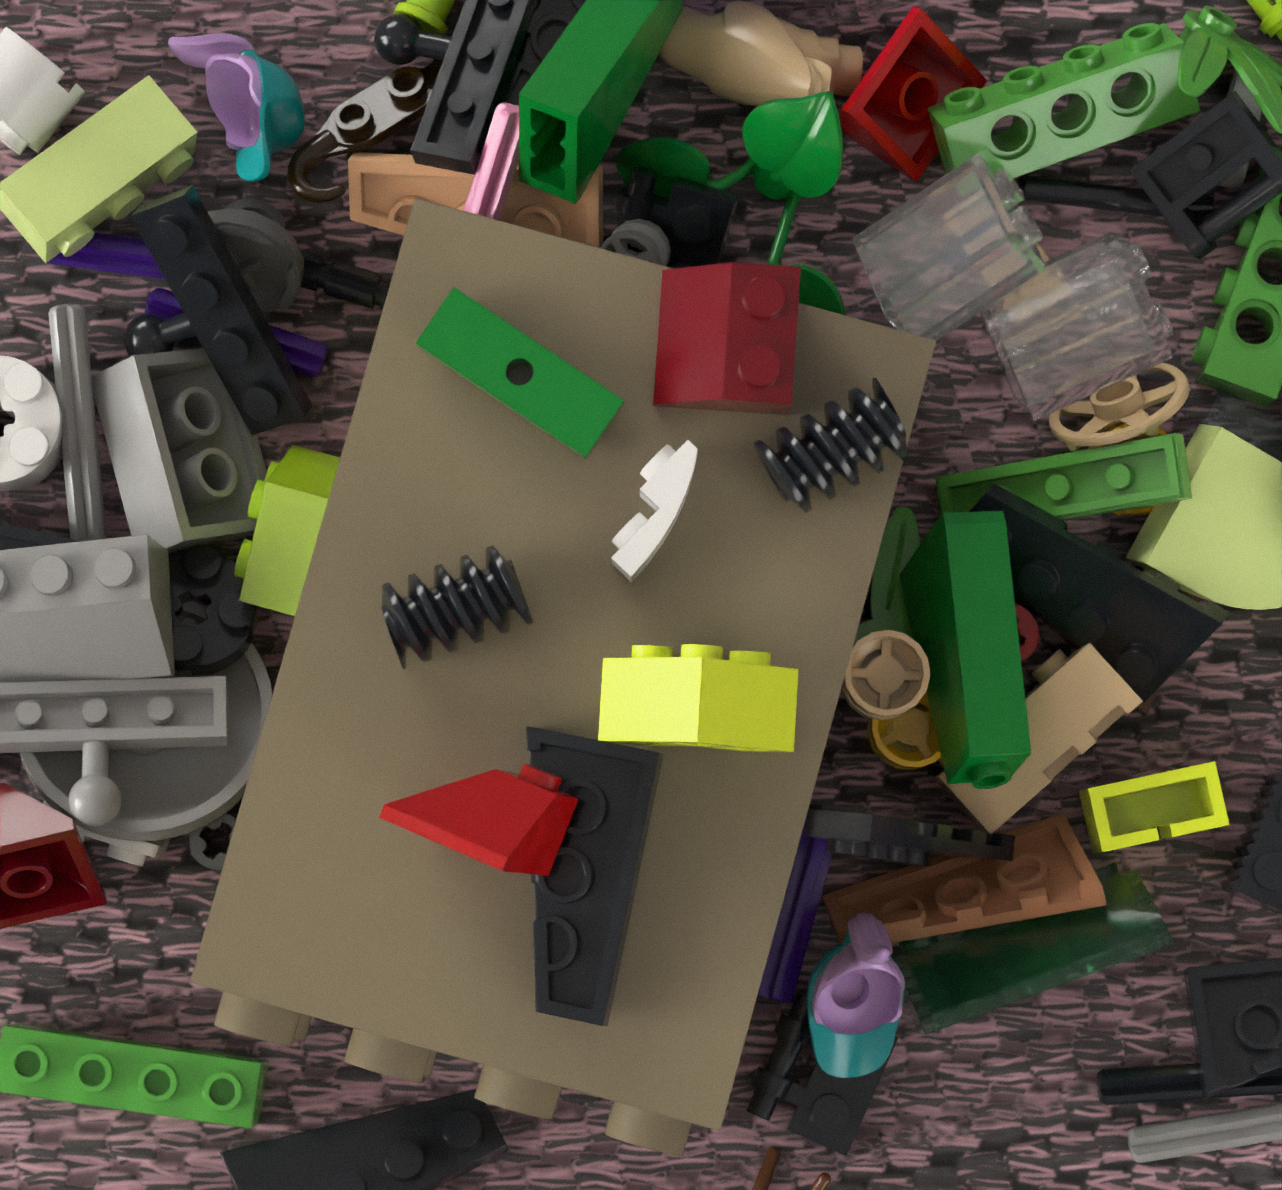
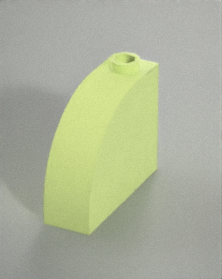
M1199 424L1185 449L1192 499L1154 505L1126 559L1144 569L1143 573L1153 577L1157 572L1179 584L1180 590L1208 601L1241 609L1265 610L1282 607V462L1223 427Z

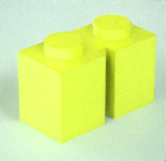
M1215 761L1079 791L1092 853H1101L1158 841L1160 839L1157 826L1159 827L1161 839L1230 825Z

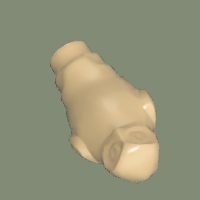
M741 0L729 2L723 12L708 15L686 6L683 7L680 16L658 54L665 64L697 78L709 86L710 92L714 95L742 105L759 106L762 103L777 99L803 98L826 91H831L833 95L850 97L861 81L863 68L861 47L839 44L838 39L834 37H820L813 30L799 28L793 23L775 17L763 6Z

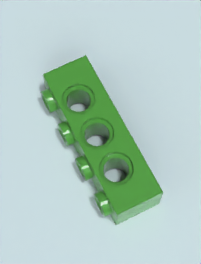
M1155 23L1140 24L1125 31L1121 39L1101 46L1094 44L1078 46L1067 51L1063 55L1062 60L1040 68L1037 66L1020 67L1008 72L1003 77V81L981 89L976 87L961 88L945 96L942 103L927 108L947 178L963 197L1200 112L1197 97L1187 95L1178 86V63L1185 43L1165 23L1160 25ZM1132 72L1128 85L1118 92L1111 93L1114 81L1122 74ZM1066 94H1073L1072 101L1065 110L1051 114L1054 103L1060 97ZM1008 115H1014L1011 126L1005 132L991 135L992 128L999 119Z
M1261 166L1256 179L1265 173ZM1282 192L1239 224L1233 244L1243 247L1236 269L1233 270L1225 267L1220 277L1212 303L1222 306L1214 329L1207 326L1203 327L1191 357V362L1201 365L1195 382L1265 408L1277 399L1282 386V284L1272 285L1265 282L1258 273L1257 262L1261 257H1273L1282 263V217L1278 209L1279 201L1282 200ZM1251 315L1262 323L1265 330L1263 343L1249 344L1239 337L1236 331V319L1238 316Z
M16 1023L2 1027L0 1040V1092L251 1129L260 1123L269 1060Z

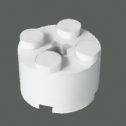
M5 27L0 33V141L18 155H21L27 146L39 153L85 94V91L76 83L68 93L58 84L65 72L19 35Z
M0 355V412L5 411L15 419L14 424L4 426V436L0 437V491H19L39 484L49 476L61 459H63L61 448L62 412L56 394V387L35 367L20 359Z

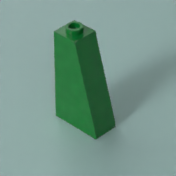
M683 0L585 1L519 93L520 182L577 204L683 10Z
M1003 511L943 512L901 571L900 578L914 639L920 644L929 662L930 679L926 692L947 784L972 783L973 787L977 789H991L1009 782L1014 773L1031 754L1006 521Z

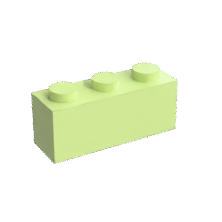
M148 75L1 181L0 210L45 263L59 253L69 257L82 249L93 238L95 232L92 229L108 217L112 216L115 220H119L137 208L145 197L142 192L162 179L165 184H168L185 173L194 162L192 155L195 153L198 132L150 75Z

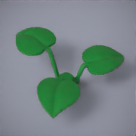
M826 91L803 98L772 100L762 103L753 109L747 116L742 130L744 145L750 157L744 165L718 180H708L710 166L704 153L691 144L677 139L658 137L635 141L622 148L615 157L616 168L626 187H628L633 167L649 168L657 173L652 193L666 198H670L673 184L679 177L724 191L750 174L754 175L755 185L763 195L771 199L784 198L786 201L768 259V265L782 266V254L796 206L803 197L814 198L822 196L835 185L842 168L843 139L833 93ZM789 265L801 267L799 303L845 315L842 297L835 284L826 275L806 265Z

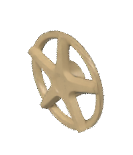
M1136 362L1116 366L1096 373L1067 390L1052 407L1049 425L1053 435L1058 440L1064 442L1070 451L1074 452L1082 446H1101L1117 443L1143 433L1154 437L1158 433L1159 425L1171 418L1183 406L1191 389L1186 375L1177 367L1167 363ZM1137 372L1165 373L1172 376L1174 381L1165 386L1142 392L1137 381ZM1118 376V379L1108 381L1097 387L1091 393L1090 401L1073 400L1088 388ZM1170 399L1160 410L1151 416L1144 411V409ZM1060 415L1093 417V419L1079 431L1075 432L1061 424ZM1116 424L1130 425L1121 429L1104 432Z

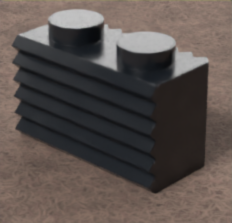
M1281 771L1264 776L1267 785L1259 788L1262 797L1254 800L1257 809L1249 812L1252 821L1244 823L1247 832L1239 835L1242 844L1234 847L1238 856L1230 858L1233 867L1225 870L1228 879L1220 882L1223 891L1274 913H1282Z

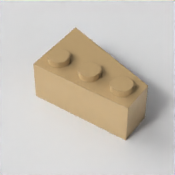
M1091 643L1074 651L1069 657L1061 649H1058L1032 673V676L1039 684L1025 696L1031 754L1014 773L1009 782L996 788L977 789L973 787L972 783L947 784L944 770L934 778L979 830L987 831L991 835L1052 781V778L1079 754L1082 755L1098 741L1097 738L1125 712L1128 715L1143 702ZM940 757L937 761L943 766L942 758Z

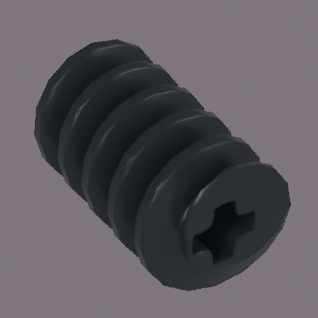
M872 378L873 400L859 388H853L848 391L849 413L835 401L825 403V426L810 414L801 416L800 428L802 439L797 438L786 427L777 429L776 441L778 452L775 453L761 440L753 442L766 472L784 501H793L800 509L807 513L812 510L810 488L815 486L831 500L836 497L834 475L839 473L855 487L860 484L858 462L863 460L879 474L884 471L882 449L888 447L902 461L908 458L905 429L891 400L877 378Z
M493 545L486 548V569L480 570L468 555L460 557V578L454 579L443 565L439 564L434 566L433 588L428 589L415 573L408 575V597L402 598L389 582L382 585L381 609L403 669H406V648L411 647L423 662L432 660L433 638H437L448 652L458 651V629L463 628L474 643L483 642L484 620L489 619L501 634L510 632L511 610L515 609L526 624L534 623L512 560L506 561Z

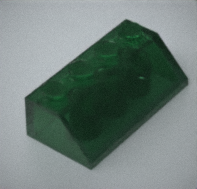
M1116 862L1094 869L1103 886L1107 903L1105 906L964 930L938 939L936 935L899 942L902 953L892 956V958L904 975V1000L915 1030L927 1035L1173 944L1169 930L1137 869L1119 872Z

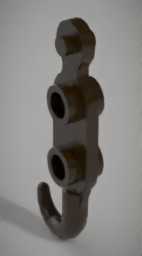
M433 59L432 63L424 68L409 66L398 68L335 108L317 134L306 141L292 155L288 164L287 179L293 192L304 200L316 203L332 201L344 195L346 187L340 183L329 187L313 185L308 179L310 170L329 157L367 151L422 117L443 61Z

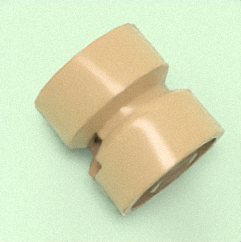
M893 630L872 632L858 640L853 646L841 693L849 706L863 717L875 720L896 718L916 706L926 693L930 679L928 658L920 644L905 633Z

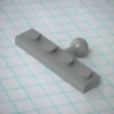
M226 676L0 683V753L82 751V778L73 785L68 801L74 818L86 826L100 827L110 823L118 815L121 808V792L116 783L109 778V750L228 746V689Z

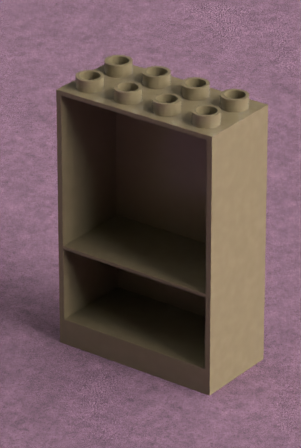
M415 198L190 983L223 992L214 1022L215 1026L275 1044L292 1046L294 1039L305 1041L311 1018L315 1017L353 1028L344 1062L383 1075L422 1083L424 1076L431 1075L437 1052L483 1065L474 1098L526 1115L552 1119L554 1111L557 1109L562 1087L613 1101L606 1124L605 1135L654 1151L683 1156L692 1123L718 1131L722 1127L903 461L886 447L881 450L884 471L878 474L863 460L858 462L860 484L854 487L839 473L834 475L836 497L829 500L815 486L810 488L812 510L805 513L793 501H784L766 472L753 442L761 440L775 453L778 452L776 441L777 429L786 427L797 438L802 439L800 428L801 416L810 414L825 426V403L835 401L849 413L848 391L853 388H859L873 400L872 378L875 377L884 388L906 432L905 438L908 446L936 340L799 303L793 395L789 415L653 406L662 270L674 268ZM453 287L624 400V405L587 459H584L416 346V341ZM524 364L515 365L508 373V380L515 385H524L531 380L533 370ZM689 440L698 449L693 479L685 503L660 549L631 583L612 565L611 557L619 549L611 541L639 512L647 519L655 513L640 497V488L647 482L640 475L641 470L667 444L677 451ZM492 545L506 561L512 560L534 622L533 624H526L515 609L511 610L510 632L501 634L492 622L486 619L484 620L483 642L474 643L463 628L458 629V651L448 652L437 638H433L432 660L423 662L411 647L406 648V669L402 668L381 609L383 584L389 582L402 598L408 597V575L415 573L428 589L433 588L434 566L442 564L454 579L460 578V557L468 555L480 570L486 569V548ZM632 645L672 647L673 657H681V645L721 646L723 647V660H729L730 651L771 653V666L799 669L794 752H751L696 746H644L615 743L655 751L664 755L608 1026H600L536 1012L533 948L535 897L534 884L531 883V874L501 871L379 818L384 804L494 769L520 773L523 763L530 765V751H527L526 726L598 740L603 658H631Z

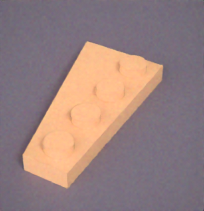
M353 152L348 159L350 220L404 236L415 198L464 211L475 175L416 164L412 155ZM518 161L500 221L600 248L603 244V165H598L577 204H574L520 182Z

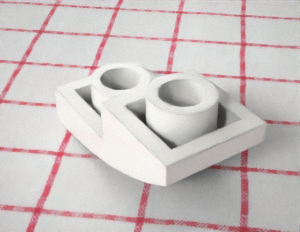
M689 440L677 451L667 444L641 470L640 475L647 482L640 488V497L655 513L647 519L639 512L611 541L619 549L611 557L612 565L631 583L660 549L685 503L693 479L698 449Z

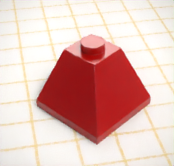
M523 763L520 773L494 769L384 804L379 818L501 871L549 876L579 799L558 790L562 780L561 777Z

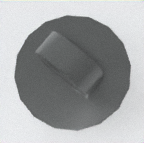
M250 198L236 200L230 203L226 209L209 211L208 214L264 317L266 318L267 312L276 311L281 308L279 312L281 313L289 308L300 291L304 278V256L295 238L285 230V219L281 212L271 204Z

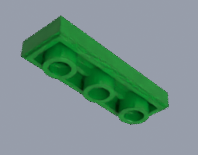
M453 287L416 341L418 348L584 459L588 458L624 405L623 399L455 287ZM524 364L533 370V376L528 383L515 385L508 380V373L515 365Z

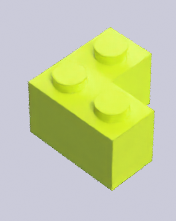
M683 644L681 645V657H673L672 647L632 645L631 658H603L598 741L644 746H696L751 752H794L799 669L771 666V653L730 651L729 660H723V647Z

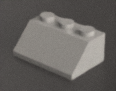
M204 348L133 355L91 376L93 394L131 536L148 534L168 550V554L181 550H188L196 545L215 546L254 535L257 519L248 517V507L257 480L264 481L267 470L257 434L251 435Z
M148 534L0 550V683L175 677L168 550Z

